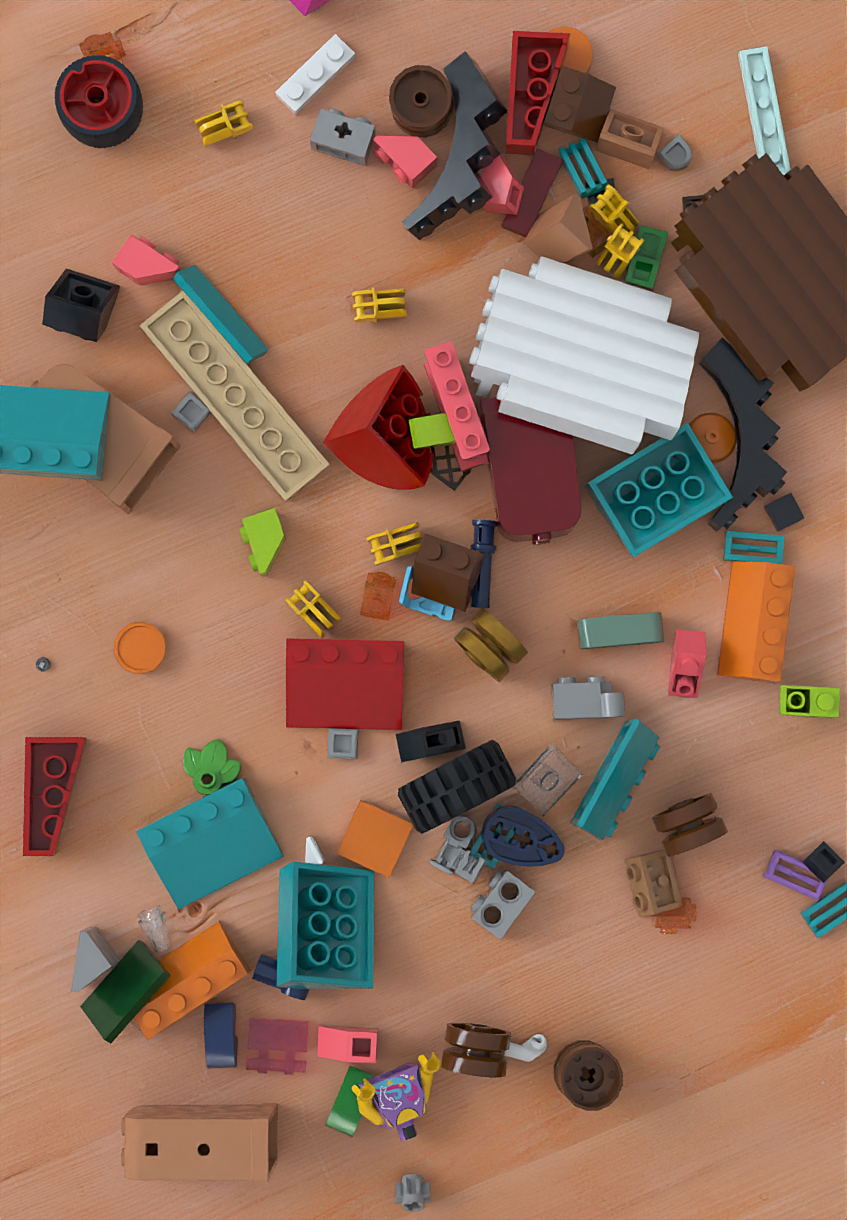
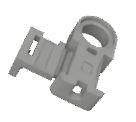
M465 816L454 818L443 835L448 839L435 861L430 859V864L449 875L456 873L475 884L487 860L481 857L479 859L470 855L471 851L467 850L466 852L463 850L464 848L469 849L476 836L477 828L475 823ZM459 822H467L471 828L470 834L466 838H458L455 834L456 825Z

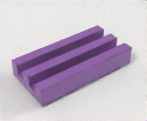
M774 850L773 857L769 861L768 869L763 877L819 901L827 880L824 883L818 882L777 864L780 858L810 871L802 861ZM776 869L815 886L817 889L815 892H812L774 875L773 872Z

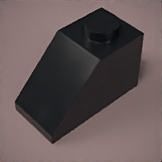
M460 720L395 734L401 763L466 749Z

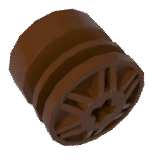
M577 1040L566 1045L559 1052L554 1063V1080L556 1085L574 1106L586 1111H598L610 1106L619 1096L623 1086L622 1069L618 1060L601 1045L590 1040ZM583 1067L589 1070L590 1076L587 1079L582 1076L581 1069Z

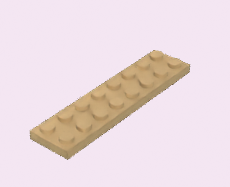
M184 291L180 292L140 325L144 333L285 502L330 467L328 461Z

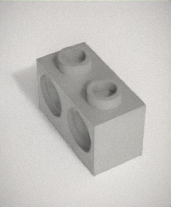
M505 870L503 874L498 871L488 884L492 889L484 898L480 895L470 908L474 911L471 918L500 940L535 894L532 888L508 870ZM509 882L516 884L518 888L517 895L511 899H507L501 894L503 885ZM490 906H495L500 910V917L495 922H488L484 919V911Z

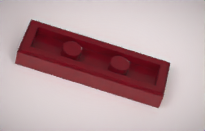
M540 149L536 150L521 182L524 190L517 215L506 214L502 223L503 228L525 238L527 237L563 162L562 159Z

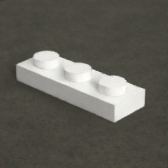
M335 34L275 92L276 97L297 115L356 58L355 52Z

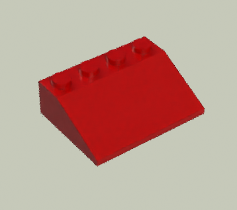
M286 638V727L402 730L404 641Z

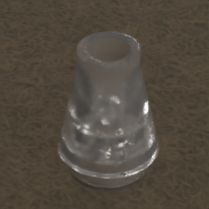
M161 906L151 907L138 914L140 918L138 923L152 944L154 951L160 952L170 948L171 943L166 912L162 911Z

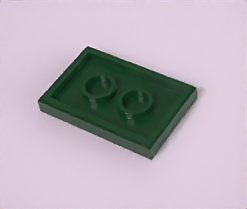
M138 940L80 1007L102 1038L111 1044L170 977V974L149 947L141 940Z

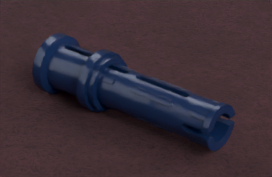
M472 520L474 544L470 546V549L480 552L485 557L472 593L471 607L490 608L492 554L495 553L497 547L494 545V530L498 526V522Z

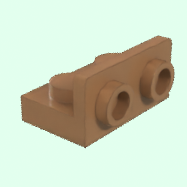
M665 849L625 859L626 875L633 892V904L639 916L655 915L683 906L671 856H667Z

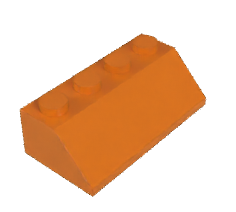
M732 561L717 676L773 684L781 682L795 566L770 562Z
M220 921L159 960L169 972L170 977L137 1013L134 1020L148 1040L251 971Z

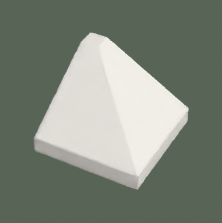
M314 836L306 838L305 863H324V856Z

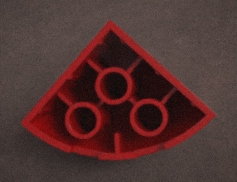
M404 365L395 367L383 373L363 388L344 408L323 441V444L341 462L362 478L377 485L397 490H412L425 486L434 454L430 453L431 447L417 449L413 447L409 420L431 415L430 412L426 414L420 399L423 393Z

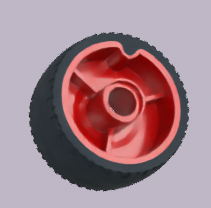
M100 55L82 57L68 65L57 81L55 105L58 116L66 130L79 142L94 148H110L121 144L123 141L125 142L137 130L143 113L141 90L132 73L122 63L116 61V59ZM104 96L101 102L92 103V100L96 97Z

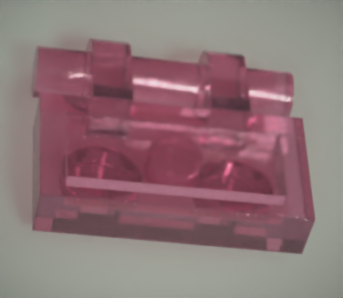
M250 1018L248 1049L259 1050V1058H247L246 1070H258V1073L267 1074V1071H282L284 1075H294V1072L306 1073V1061L295 1060V1052H307L309 1021ZM269 1050L286 1051L285 1060L268 1059Z

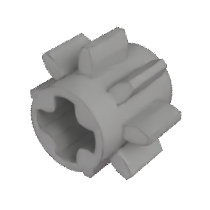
M419 1174L404 1175L402 1183H395L396 1204L402 1203L403 1210L408 1212L422 1210L424 1202H431L430 1182H424L423 1176Z

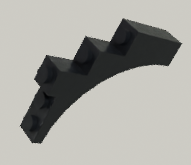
M466 51L443 68L452 88L456 121L452 149L447 163L429 195L415 211L402 221L406 229L419 240L432 234L435 228L444 221L453 218L460 209L463 208L471 214L481 209L493 197L478 173L479 170L489 166L500 155L485 129L497 123L508 111L479 65Z
M723 337L699 363L715 381L726 399L734 421L737 440L736 466L729 489L733 498L723 503L708 523L716 532L722 526L727 530L738 518L735 512L741 505L747 508L757 497L754 491L758 492L762 497H765L769 492L775 495L786 483L782 478L787 473L785 469L762 450L764 448L768 451L779 439L775 434L781 427L755 405L757 404L761 407L772 395L768 390L774 383L767 377L758 381L733 347Z

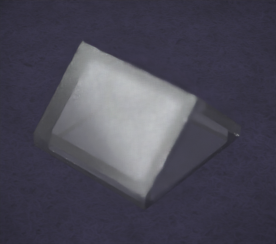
M550 743L516 779V785L512 788L544 817L583 774L554 743Z

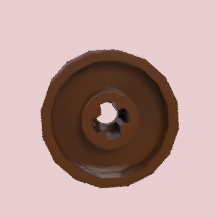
M415 65L404 69L395 77L390 87L389 103L394 121L403 132L414 137L426 138L438 134L447 126L452 116V91L448 80L439 70L431 66Z
M712 793L684 800L652 817L658 832L665 833L677 830V832L667 836L662 842L667 856L670 857L692 850L728 833L722 818L713 817L704 821L702 819L714 813L718 808Z
M447 1023L445 1040L457 1047L443 1050L441 1067L449 1071L472 1076L505 1077L507 1059L493 1052L509 1050L511 1033L482 1024Z

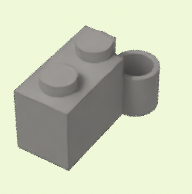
M575 677L558 678V683L551 685L553 720L625 717L624 693H611V682H605V677H587L586 683H576Z

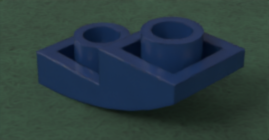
M234 1003L204 1004V1042L208 1069L237 1067L238 1037L235 1035L236 1005Z

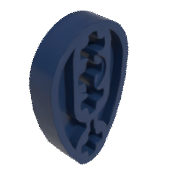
M503 806L495 809L487 816L482 826L481 837L483 845L488 853L499 861L517 866H544L558 862L564 855V844L557 834L544 821L519 807ZM498 822H500V827L505 830H510L511 826H513V831L518 835L523 836L527 832L530 842L529 844L524 843L520 847V842L514 838L506 842L507 837L503 834L497 833L493 837L490 826H496ZM554 842L553 846L557 848L555 854L550 853L548 857H546L547 852L542 847L537 846V844L550 846Z

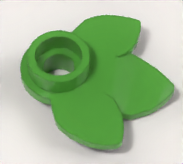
M220 739L209 742L202 752L187 748L183 757L185 772L193 778L194 788L198 793L205 796L219 790L223 784L233 782L239 775L241 768L240 761L227 760V750ZM211 776L213 781L210 784L202 783L203 778Z

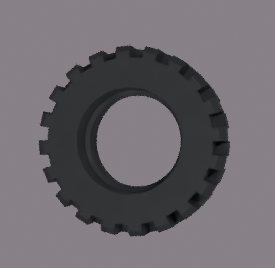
M490 740L398 788V797L415 830L423 834L516 785V776L499 743Z

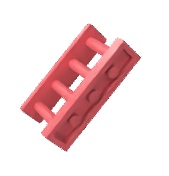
M449 341L426 349L425 356L428 362L424 363V367L440 413H446L456 442L452 444L461 472L487 464L489 461L486 453L489 452L490 448L453 343Z

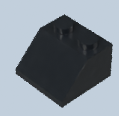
M66 268L45 296L42 325L59 332L78 336L84 340L97 342L107 328L120 285Z

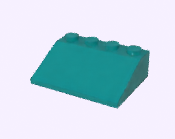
M0 385V474L102 481L110 393Z
M688 423L679 428L672 440L659 439L585 485L597 508L633 558L733 498Z
M635 718L625 721L570 823L600 840H604L605 836L610 838L618 825V822L615 821L617 814L620 810L625 812L631 802L632 796L628 795L633 785L639 786L646 774V771L642 768L647 759L651 761L654 759L660 748V745L657 744L659 736Z
M246 778L235 781L136 831L151 863L178 909L284 857Z
M294 861L281 868L279 871L277 987L298 989H372L374 966V871Z

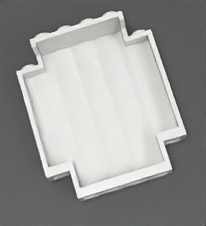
M543 256L540 257L538 264L532 263L528 277L505 269H501L498 277L493 275L488 290L489 293L493 294L492 299L486 300L482 316L487 318L485 324L480 323L475 338L480 341L479 347L473 348L469 364L474 365L471 377H474V382L478 383L475 395L487 398L492 385H499L496 399L501 400L498 412L629 454H633L639 446L643 432L668 440L673 439L680 428L699 332L667 322L671 308V298Z

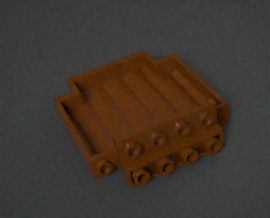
M767 153L760 158L755 154L742 164L745 170L739 175L734 170L721 181L724 186L717 191L713 187L700 197L703 201L701 205L696 208L692 204L679 214L682 220L674 225L679 236L671 244L677 252L686 245H689L691 250L679 259L682 264L674 271L758 381L770 376L781 367L799 391H803L818 382L847 357V216L809 165L802 169L795 166L783 175Z

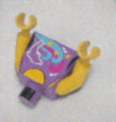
M432 1052L429 1060H427L424 1054L418 1057L422 1065L420 1068L419 1065L407 1063L369 1080L364 1078V1082L359 1083L360 1089L353 1085L352 1091L357 1095L359 1112L374 1125H380L387 1129L396 1127L402 1141L415 1137L417 1131L413 1119L426 1114V1105L429 1101L434 1072L441 1066V1061L434 1052Z

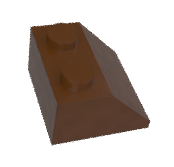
M562 66L544 126L598 143L616 87L590 74Z
M425 534L415 560L411 593L466 612L485 557L478 551Z

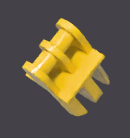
M242 100L226 106L221 104L222 109L194 120L203 138L204 147L232 136L235 140L236 136L254 128L253 124L248 122L249 114L244 112V102ZM234 111L236 113V115H233L231 117L227 116L228 113ZM240 122V125H241V126L236 127V128H234V129L232 128L231 125H234V124Z
M607 185L605 187L606 192L603 195L599 194L597 196L598 201L595 204H591L589 209L596 216L595 219L603 222L612 234L621 223L624 225L623 228L629 233L634 231V225L638 226L641 222L628 208L629 201L624 200L615 188Z
M622 223L604 246L605 249L596 262L600 266L611 252L612 257L604 268L609 273L619 259L623 260L613 275L616 279L621 277L645 241L642 238L639 240L633 236V231H630V233L626 231Z
M372 288V290L352 292V297L355 298L356 303L353 305V309L356 310L357 315L354 317V322L375 321L377 323V319L408 317L407 310L401 309L405 307L404 298H400L405 296V288L374 291V288ZM364 297H373V302L364 303ZM374 309V314L365 315V310Z
M418 521L389 531L387 529L366 538L367 542L370 541L372 545L370 552L375 555V566L419 551L421 543L398 551L396 548L420 540V532L393 539L394 536L417 529L419 527ZM387 536L389 543L380 545L379 538ZM391 548L393 555L384 557L383 550Z
M304 580L302 582L304 585L299 590L295 589V594L289 599L286 597L284 600L322 639L326 634L307 614L311 611L328 629H331L333 625L315 607L318 603L338 623L342 618ZM309 591L315 595L310 602L304 597ZM300 600L306 604L301 611L295 606Z

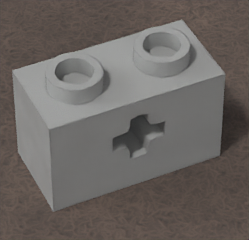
M320 109L310 139L311 150L366 166L373 145V139L376 135L375 125H371L372 123L362 117H356L355 119L346 117L343 112L336 109H328V111ZM344 132H348L349 135H345L344 139L339 138V135H343Z

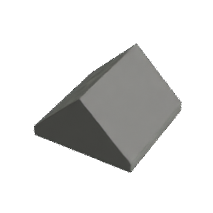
M88 927L80 931L71 992H79L120 961L96 927Z

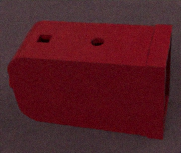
M496 397L481 399L479 412L484 434L490 448L487 458L499 532L509 541L523 542L532 540L533 545L550 543L552 538L567 535L573 530L581 516V500L573 435L498 412L501 400L496 399Z

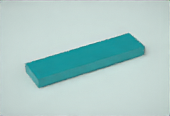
M196 265L176 273L173 277L174 281L247 364L266 354L269 349Z

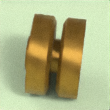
M482 608L472 619L474 627L481 636L477 635L470 628L464 627L454 637V640L465 651V654L482 671H486L496 681L500 682L510 672L509 666L500 655L502 654L510 662L518 664L528 651L509 630Z

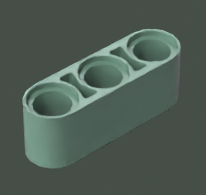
M661 612L577 620L580 649L664 642Z

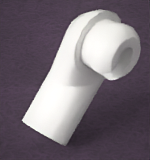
M536 1034L522 1045L510 1042L509 1050L504 1051V1056L531 1062L544 1053L547 1048V1040L543 1035Z

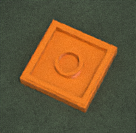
M360 800L336 854L390 878L413 824Z

